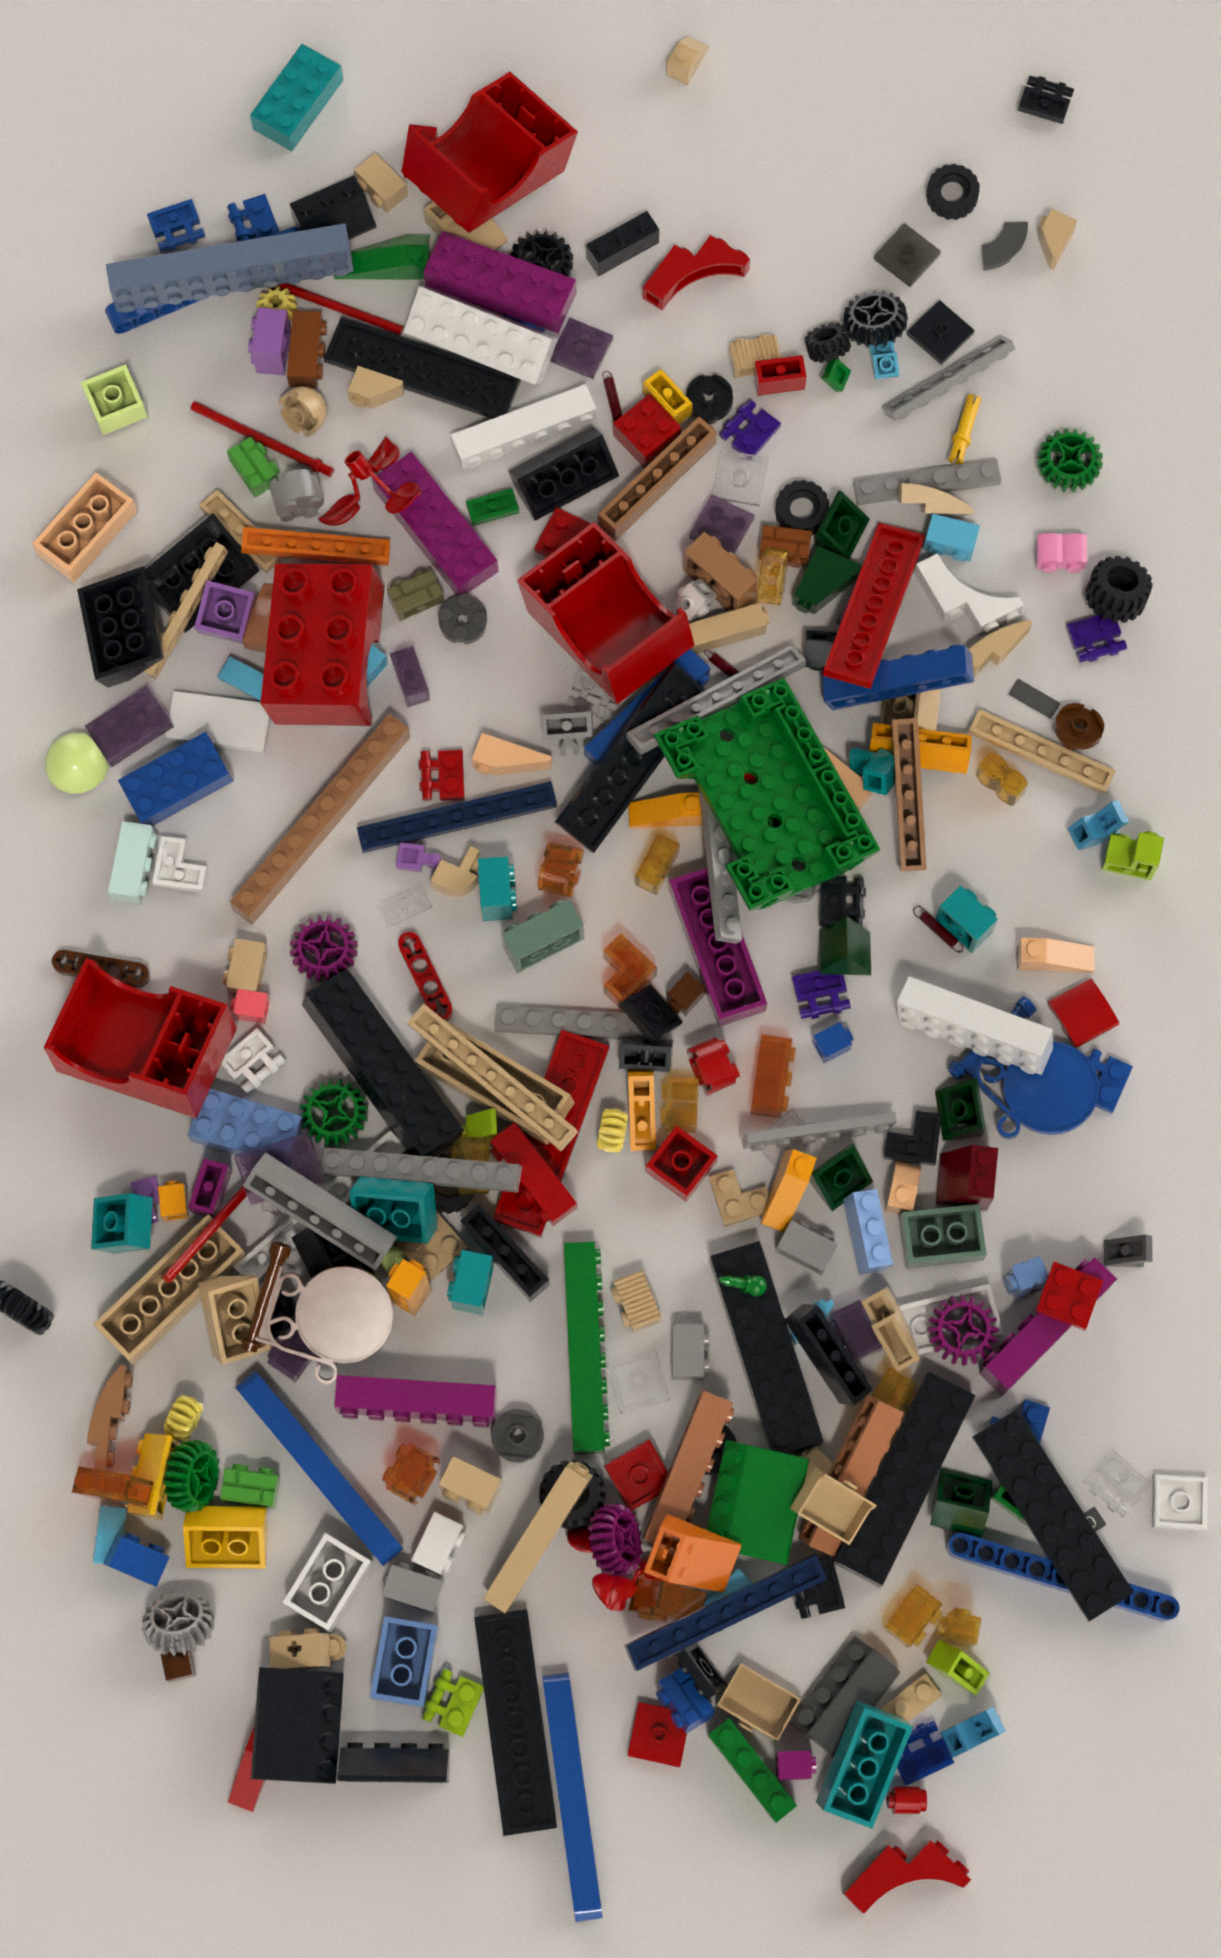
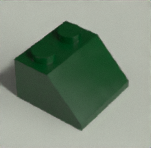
M941 1468L932 1506L930 1525L982 1537L989 1515L992 1480Z

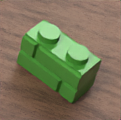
M252 437L245 439L239 445H235L227 451L229 461L254 497H258L266 492V490H269V484L273 479L277 478V482L279 481L277 474L280 471L273 460L268 462L265 457L267 452L260 442L255 443Z
M233 1464L232 1469L225 1468L220 1500L229 1503L275 1509L280 1477L274 1474L273 1469L259 1468L258 1472L248 1471V1466Z

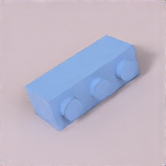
M877 1189L851 1193L843 1199L859 1275L882 1272L892 1266L893 1261Z

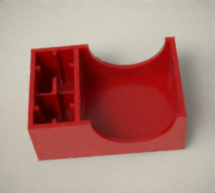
M508 72L474 93L459 119L437 139L429 142L422 135V129L417 128L412 131L401 173L414 183L423 194L427 195L445 211L456 224L470 233L563 173L578 131L513 73Z
M595 521L517 579L528 613L616 704H619L695 646L686 612L681 607L676 610L677 615L667 610L642 581L633 565L631 557Z
M275 563L260 703L275 725H372V715L367 697V664L373 641L375 643L380 641L385 589L372 564Z
M86 958L43 1048L56 1072L197 1119L237 1027L229 1007L225 1003L170 986L169 993L166 994L145 992L113 978L102 970L96 961Z

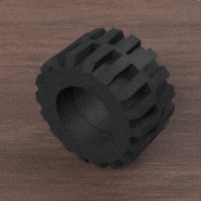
M1115 556L1114 559L1107 557L1105 561H1099L1097 566L1094 567L1085 590V598L1088 601L1089 608H1094L1093 612L1096 615L1100 614L1104 620H1107V618L1112 619L1114 623H1117L1118 620L1126 623L1128 619L1133 621L1142 614L1151 594L1153 583L1151 582V575L1146 574L1148 570L1145 567L1139 566L1140 563L1138 561L1133 562L1129 557L1125 559L1121 558V556Z
M564 1460L558 1465H553L551 1470L543 1476V1481L539 1487L541 1505L570 1461L566 1462ZM584 1461L579 1463L585 1465L589 1469L588 1473L593 1475L586 1486L588 1499L583 1507L571 1510L562 1525V1528L579 1529V1527L590 1525V1518L593 1517L594 1511L598 1510L599 1507H604L606 1492L603 1479L594 1467H590Z

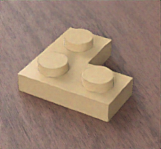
M734 1169L709 1177L724 1227L763 1216L769 1199L766 1186L741 1194Z

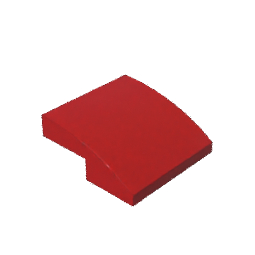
M1092 978L1048 1001L1049 1009L1061 1023L1062 1031L1075 1048L1120 1025L1114 1011Z

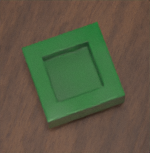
M831 359L821 379L835 392H841L844 390L851 370L839 359Z

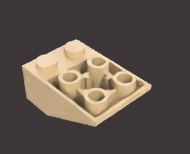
M434 201L424 208L425 223L439 237L441 232L444 231L496 251L508 242V239L493 219L468 233L456 224Z

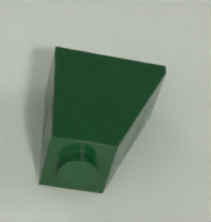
M817 546L793 595L792 605L803 613L810 612L816 614L857 581L863 565Z

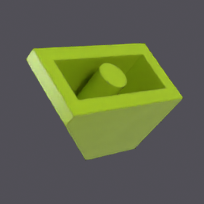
M496 1108L466 1116V1124H461V1127L464 1129L462 1139H467L468 1146L490 1145V1140L498 1135Z
M940 1639L926 1661L938 1673L977 1696L990 1674L963 1651Z

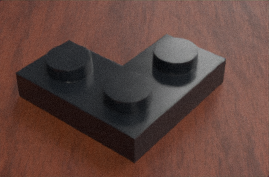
M916 1111L913 1135L887 1132L884 1159L935 1166L942 1114Z

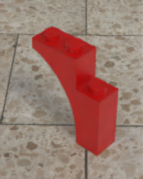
M712 235L708 237L695 256L688 249L680 248L674 244L644 285L643 299L663 311L669 301L680 290L697 280L715 275L745 277L750 269V258L743 251L733 249L728 246L726 241L721 238H715Z
M928 1840L908 1863L904 1861L907 1856L896 1845L893 1848L886 1845L842 1894L861 1913L865 1914L880 1897L900 1885L916 1880L935 1879L964 1888L971 1881L967 1876L970 1871L959 1860L954 1863L947 1856L949 1850L938 1840L935 1843Z

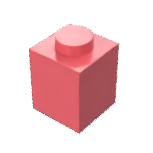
M237 989L236 996L231 998L230 1011H233L236 1020L266 1024L270 998L268 993Z

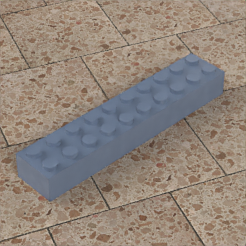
M345 223L105 264L109 289L116 311L124 313L132 312L139 308L151 309L162 304H179L186 300H203L209 296H226L238 291L250 292L256 288H273L279 284H297L303 280H321L326 276H344L354 272Z

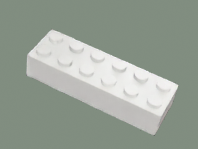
M427 285L418 287L404 329V333L534 385L542 384L558 340L555 336Z
M910 976L897 1001L899 1022L904 1027L911 1030L919 1029L925 1031L928 1036L935 1039L941 1037L949 1040V1043L961 1048L965 1046L980 1056L989 1055L1004 1065H1016L1028 1074L1037 1073L1042 1075L1053 1050V1029Z

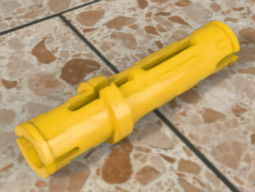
M974 394L966 396L957 432L952 437L953 446L948 461L953 463L956 458L955 465L963 464L966 449L971 444L972 439L970 435L982 400L979 396H976L973 402Z

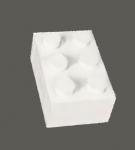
M325 1533L284 1599L283 1604L331 1633L373 1563Z

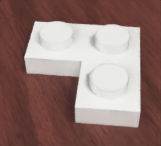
M161 836L152 881L153 886L203 893L207 867L183 863L187 845L186 839Z

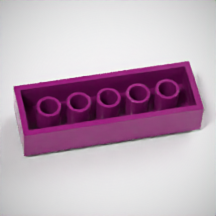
M444 231L441 232L423 271L425 285L558 334L577 293L576 279Z
M412 451L377 474L393 492H396L402 484L408 482L416 483L421 488V494L415 498L410 506L393 515L456 596L469 593L499 572L498 560ZM372 478L374 491L386 504L392 496Z
M704 868L670 879L669 891L701 981L706 987V995L718 1027L765 1012L767 1001L743 935L742 941L737 944L715 940L708 869Z
M1095 1257L1090 1262L1084 1259L1075 1269L1104 1280L1097 1300L1117 1280ZM1039 1313L1035 1317L1030 1314L1017 1328L1020 1332L1017 1335L1012 1332L999 1346L1001 1351L997 1353L994 1350L981 1364L984 1369L980 1375L1003 1396L1071 1326Z
M337 1375L334 1408L345 1419H358V1415H366L369 1420L384 1421V1417H393L396 1422L409 1423L411 1418L419 1419L423 1424H437V1420H443L447 1422V1425L463 1426V1422H472L474 1427L489 1428V1424L495 1423L497 1405L496 1385Z

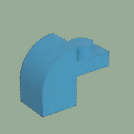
M1117 800L1110 802L1096 814L1083 816L1067 829L1077 849L1082 850L1107 841L1111 834L1120 833V829L1128 824L1129 820Z
M993 1706L940 1734L953 1758L1006 1732Z

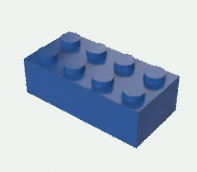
M206 732L118 780L141 824L152 826L234 781Z

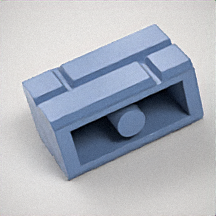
M1038 1256L1028 1260L1026 1263L1022 1262L1013 1265L1003 1281L1008 1294L1012 1293L1013 1297L1017 1299L1027 1295L1029 1292L1034 1293L1042 1290L1048 1273L1042 1258Z

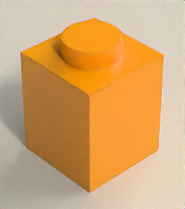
M167 1181L164 1183V1186H158L160 1213L163 1221L189 1219L188 1194L185 1184H180V1181Z

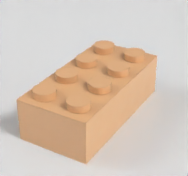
M96 472L32 543L36 554L75 583L137 513L133 499Z

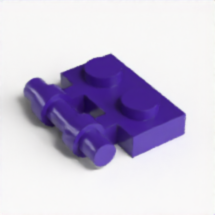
M748 400L745 405H741L737 409L735 417L723 425L724 429L719 434L720 438L724 441L730 436L734 437L736 440L732 443V448L749 461L753 460L781 427V422L763 409L757 415H754L752 410L756 407V403L752 400ZM745 420L749 425L742 431L738 427Z
M1101 615L1069 623L1066 626L1073 649L1084 648V652L1077 653L1079 663L1085 661L1094 662L1099 657L1118 655L1119 651L1127 649L1125 640L1116 642L1113 639L1120 637L1122 633L1118 621L1114 623L1112 619L1107 618V620H1104ZM1104 641L1105 646H1101L1098 648H1095L1092 645Z
M819 970L792 976L791 979L797 1003L804 1001L808 1003V1008L799 1009L801 1019L809 1017L816 1019L819 1018V1015L832 1012L835 1015L842 1013V1010L851 1009L849 999L839 1001L838 994L847 992L844 975L820 974ZM830 997L831 1003L817 1005L816 999Z

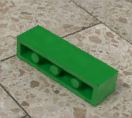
M730 1718L708 1735V1738L774 1823L780 1821L797 1807L793 1799Z

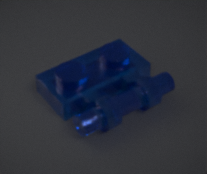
M935 1721L925 1725L924 1723L916 1725V1729L911 1731L902 1754L903 1757H901L897 1766L905 1786L954 1764L944 1739L941 1738L933 1742L930 1734L938 1731ZM921 1739L925 1746L911 1752L908 1745Z

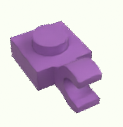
M400 842L396 868L422 872L424 865L436 869L441 861V855L425 853L426 848L423 845Z
M156 1176L131 1182L133 1194L153 1198L152 1223L158 1222L155 1205L160 1204L159 1185Z

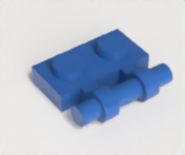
M265 194L244 200V210H238L235 203L227 206L229 211L228 218L230 223L234 224L236 230L235 237L238 242L268 237L279 233ZM249 220L251 228H245L243 221Z
M192 199L147 214L155 239L165 236L166 240L157 243L160 252L168 249L173 251L177 249V246L189 242L191 245L197 243L198 239L205 237L203 228L193 231L192 226L200 224V220ZM183 229L186 231L185 234L176 237L172 236L174 232Z
M1093 1049L1090 1057L1087 1058L1092 1063L1095 1071L1101 1074L1098 1080L1099 1095L1095 1107L1112 1114L1133 1066L1109 1056L1106 1064H1102L1099 1061L1102 1052Z

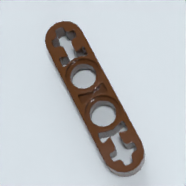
M69 950L57 951L52 957L54 969L59 974L77 977L85 959L88 958L96 961L98 966L105 972L109 966L118 965L120 973L113 978L131 987L141 988L150 980L149 970L144 964ZM64 957H67L70 963H76L77 970L74 971L75 967L70 964H65L64 968H61L58 961H63ZM125 967H128L129 973L134 974L141 970L144 977H139L138 981H135L133 975L126 974V979H124Z

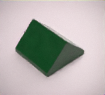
M838 491L817 531L815 546H820L850 559L870 518L842 491Z
M847 916L820 931V974L871 975L869 931Z
M978 1078L935 1091L938 1113L942 1114L940 1126L943 1141L980 1137L983 1135L986 1126Z
M851 1143L812 1171L809 1182L828 1208L834 1211L844 1203L843 1199L853 1192L863 1190L873 1180L855 1146Z

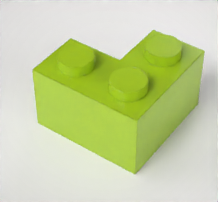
M1151 831L1139 832L1136 840L1130 839L1128 835L1122 833L1111 834L1107 841L1102 870L1151 881L1159 867L1165 838Z

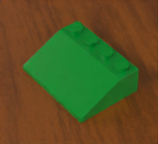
M726 1440L707 1530L742 1544L739 1552L740 1555L787 1565L798 1516L790 1507L804 1486L809 1459Z

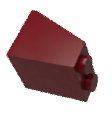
M969 1145L941 1153L935 1205L955 1207L980 1204V1210L987 1211L994 1199L998 1148Z

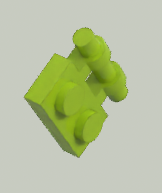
M443 1668L440 1677H436L433 1684L435 1688L430 1700H426V1709L421 1719L431 1723L435 1713L442 1716L439 1727L464 1737L484 1688L482 1685L460 1676L457 1685L449 1683L453 1672ZM445 1690L453 1693L446 1708L439 1705Z

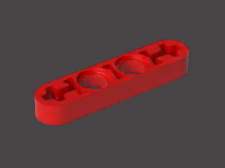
M414 932L403 933L398 939L399 950L425 1005L433 1012H436L437 1005L433 1000L439 998L441 1006L443 1008L448 1007V1009L445 1010L446 1015L441 1016L440 1013H437V1015L446 1021L450 1020L453 1015L451 1002L420 938ZM410 939L411 942L416 941L413 944L416 952L414 956H412L408 947H403L406 945L405 940ZM418 960H423L427 963V968L424 972H416L413 969V964ZM434 982L438 986L437 992L431 995L425 993L423 990L425 984Z

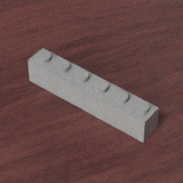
M266 1152L254 1166L243 1185L375 1271L397 1239V1236Z

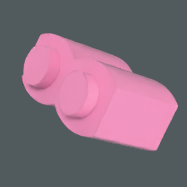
M1045 533L1037 535V569H1042L1046 573L1055 572L1057 569H1066L1067 572L1077 573L1081 569L1086 568L1087 535L1076 533L1063 535Z

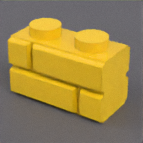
M662 369L643 382V395L646 397L650 394L678 424H681L692 415V402L686 396H683L684 393Z

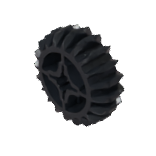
M536 229L533 236L527 232L526 239L519 237L518 244H513V252H510V256L523 260L532 251V256L527 258L526 262L551 270V266L560 260L559 265L553 271L570 277V271L573 269L571 247L569 244H565L564 237L558 239L556 232L550 236L547 229L544 231V234H539V231Z
M874 290L872 294L864 292L862 297L856 296L855 301H849V305L845 307L843 315V325L847 329L850 340L856 341L858 346L864 344L866 348L874 345L876 349L880 344L886 346L889 341L895 343L896 337H902L903 331H906L908 320L906 306L900 300V297H895L893 292L886 295L884 290L881 293H876Z
M0 1280V1312L31 1332L43 1335L52 1324L51 1322L54 1319L53 1313L19 1289Z

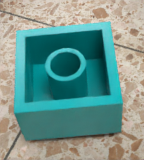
M508 857L479 858L478 872L482 920L513 919L512 911H517L516 889H511V887H516L514 864L509 865Z
M960 885L939 906L935 919L972 954L993 933L998 919L994 910L987 905L983 906L977 900L978 898L969 888L964 889Z
M132 1193L94 1198L91 1249L109 1253L150 1249L153 1198Z
M461 1250L460 1257H455L453 1264L454 1276H456L455 1282L450 1281L447 1291L448 1301L451 1302L453 1309L479 1315L484 1314L494 1269L493 1256Z

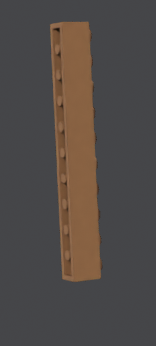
M391 714L386 716L231 899L230 904L234 912L251 925L255 923L410 739L407 726Z

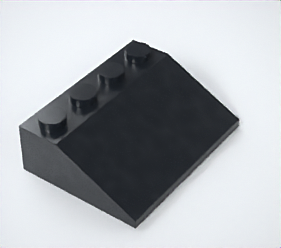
M214 513L205 515L144 566L146 568L151 597L169 617L173 611L177 612L181 605L180 598L186 589H190L193 584L192 577L198 568H202L206 561L204 560L205 553L209 547H214L216 542L224 546L228 554L212 582L240 588L259 572V569L247 554L241 553L242 548ZM201 601L183 631L184 633L195 626Z
M144 566L77 589L96 681L109 688L130 681L164 659L146 568Z
M259 1667L251 1779L336 1784L344 1673Z

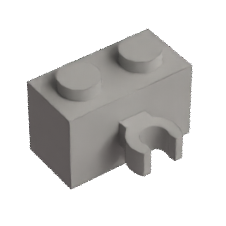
M593 711L541 715L543 740L563 739V743L560 746L561 756H565V748L568 745L574 748V755L579 754V746L574 742V738L594 736Z

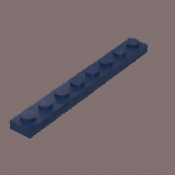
M550 781L359 826L357 831L362 852L367 853L400 845V842L409 843L557 808V802L552 782Z
M812 1554L625 1644V1649L634 1670H641L827 1580L817 1555Z

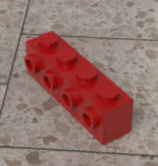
M515 1122L490 1140L492 1149L489 1151L498 1163L502 1160L503 1163L519 1164L522 1167L520 1185L523 1189L521 1193L529 1203L533 1201L539 1209L536 1212L544 1223L549 1221L552 1226H555L578 1208L575 1199Z

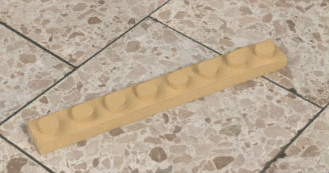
M425 1004L407 1022L413 1030L559 1151H562L578 1133L576 1128Z

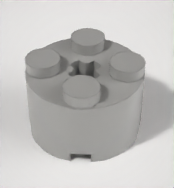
M307 469L293 470L284 473V478L278 482L277 478L270 482L269 488L276 513L282 522H288L301 516L305 518L315 517L318 515V509L324 504L315 472L312 475Z

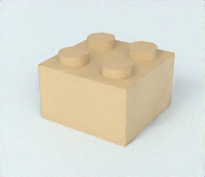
M453 1456L439 1483V1487L443 1491V1497L455 1503L462 1500L466 1502L467 1509L481 1515L483 1511L489 1514L502 1487V1481Z

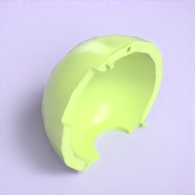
M68 733L59 737L49 747L45 757V772L49 781L57 789L70 794L84 793L94 789L104 780L109 769V765L100 749L91 737L85 733Z

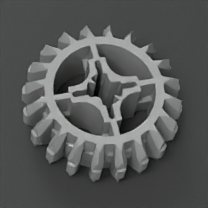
M183 1589L179 1594H175L173 1591H171L169 1596L161 1594V1599L159 1601L153 1600L152 1606L146 1607L145 1615L142 1616V1631L148 1645L152 1646L155 1652L161 1651L163 1655L171 1652L174 1657L178 1652H182L185 1655L186 1651L190 1649L196 1652L197 1645L204 1646L205 1639L211 1638V1631L214 1630L215 1626L214 1611L211 1609V1604L208 1600H205L202 1594L196 1595L194 1591L186 1594Z

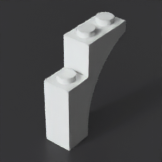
M938 553L916 564L914 574L942 622L949 618L950 620L957 619L964 611L975 631L980 635L984 632L990 634L997 630L1000 624L1006 621L1012 623L1020 618L1024 607L1020 597L999 598L974 591L953 576Z

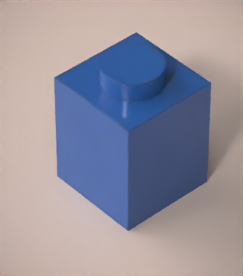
M841 1022L813 1035L812 1043L823 1063L850 1051L852 1041H854L848 1027L843 1028Z

